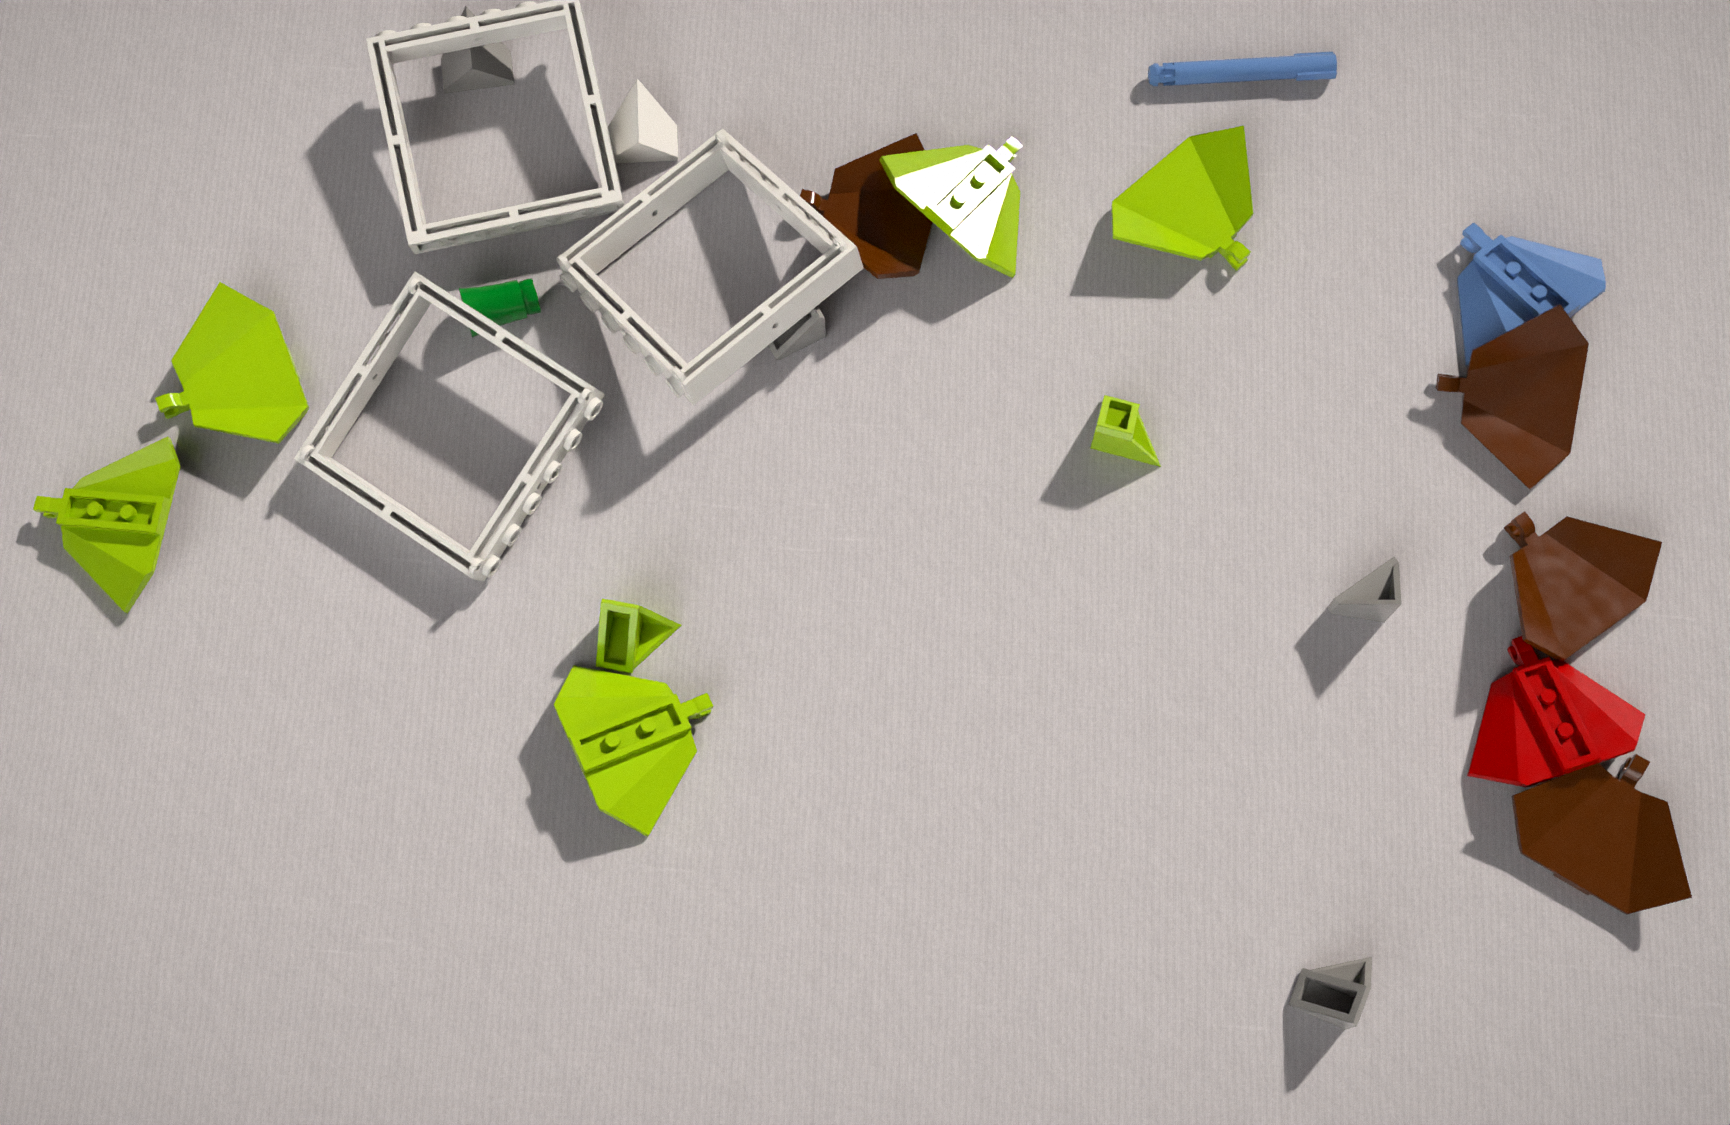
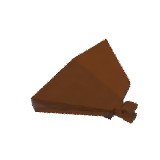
M917 133L835 168L828 200L822 199L816 192L805 189L801 190L800 197L857 246L863 267L877 279L913 277L919 274L925 250L927 249L933 222L893 187L880 162L881 156L925 150Z
M1558 304L1473 349L1469 365L1467 366L1466 377L1438 373L1435 388L1437 391L1463 393L1461 424L1528 489H1531L1571 453L1589 343L1563 307Z
M1525 511L1504 527L1505 531L1521 547L1520 550L1509 557L1522 639L1527 644L1550 657L1564 661L1647 601L1662 545L1661 541L1568 516L1541 536H1538L1532 519Z
M1635 754L1632 758H1627L1618 778L1611 775L1602 765L1597 763L1511 796L1520 853L1554 873L1553 876L1584 894H1591L1626 915L1692 898L1668 802L1634 788L1650 761Z

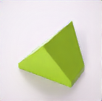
M1104 395L1090 449L1161 467L1138 412L1140 404Z
M602 598L600 603L596 667L633 673L639 664L682 625L640 605Z

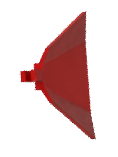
M1522 636L1514 638L1511 641L1512 646H1509L1507 651L1513 662L1519 666L1490 685L1467 776L1528 787L1633 752L1637 746L1646 714L1565 661L1551 660L1550 657L1539 660L1533 647L1524 642Z

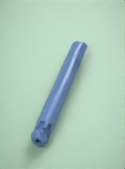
M1333 52L1297 53L1293 56L1173 62L1162 63L1163 66L1154 63L1148 67V82L1152 86H1158V83H1163V86L1283 79H1296V81L1336 79L1337 59Z

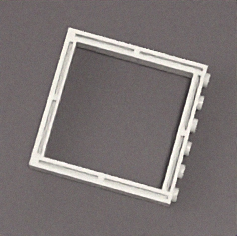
M551 0L538 4L528 1L518 4L514 9L504 11L488 9L479 16L469 18L454 16L448 18L445 23L435 25L419 23L413 25L410 30L401 32L385 30L375 34V37L366 38L408 245L414 254L615 213L624 206L580 0ZM568 28L602 188L426 224L393 64Z
M723 128L556 259L563 271L559 276L571 292L578 290L581 293L580 298L592 313L598 310L602 314L601 319L608 329L614 334L620 331L624 335L622 340L630 351L635 355L641 352L645 356L643 360L648 368L656 376L662 373L667 378L665 382L670 390L678 398L684 395L693 405L702 400L864 268L857 246ZM729 170L823 255L687 364L596 274Z
M414 271L294 459L470 578L484 582L486 578H491L501 565L500 556L506 547L512 546L519 538L522 531L520 525L526 516L533 514L542 501L540 494L546 485L554 482L562 470V464L560 463L568 451L572 452L579 445L583 436L581 431L588 420H593L599 414L603 406L601 400L605 394ZM411 294H413L412 298H411L410 301L408 302L407 300L409 299V297L411 296ZM431 303L571 394L471 550H468L332 459ZM398 314H401L396 323L394 324V326L392 327V329L390 330V332L388 333L387 331L395 321ZM378 345H380L378 351L376 352V354L374 355V357L372 358V360L370 361V363L367 364V362L369 361V359L371 358V356H372L373 353L375 352V350H376V348L378 347ZM358 376H360V379L358 380V382L356 383V385L354 386V388L352 389V391L350 392V394L347 395V393L349 392V390L351 389V387L353 386V384H354L355 381L357 380ZM338 407H340V410L338 411V413L336 414V416H335L334 419L332 420L331 424H330L329 426H327L328 423H329V421L331 420V418L333 417V415H334L335 412L337 411ZM320 438V441L318 442L316 447H314L315 443Z

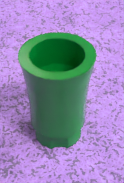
M532 278L520 281L519 283L516 279L482 287L459 288L462 302L499 326L528 318L527 315L541 312ZM470 329L472 338L480 335Z

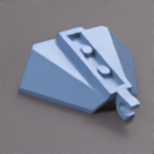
M1475 223L1464 229L1462 233L1464 238L1461 240L1460 245L1470 253H1476L1473 260L1457 278L1465 366L1469 365L1472 350L1558 304L1563 307L1571 318L1605 292L1606 280L1601 259L1513 236L1505 238L1500 235L1492 240Z

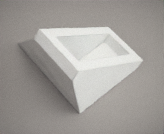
M636 79L608 126L615 164L677 161V125L643 84Z

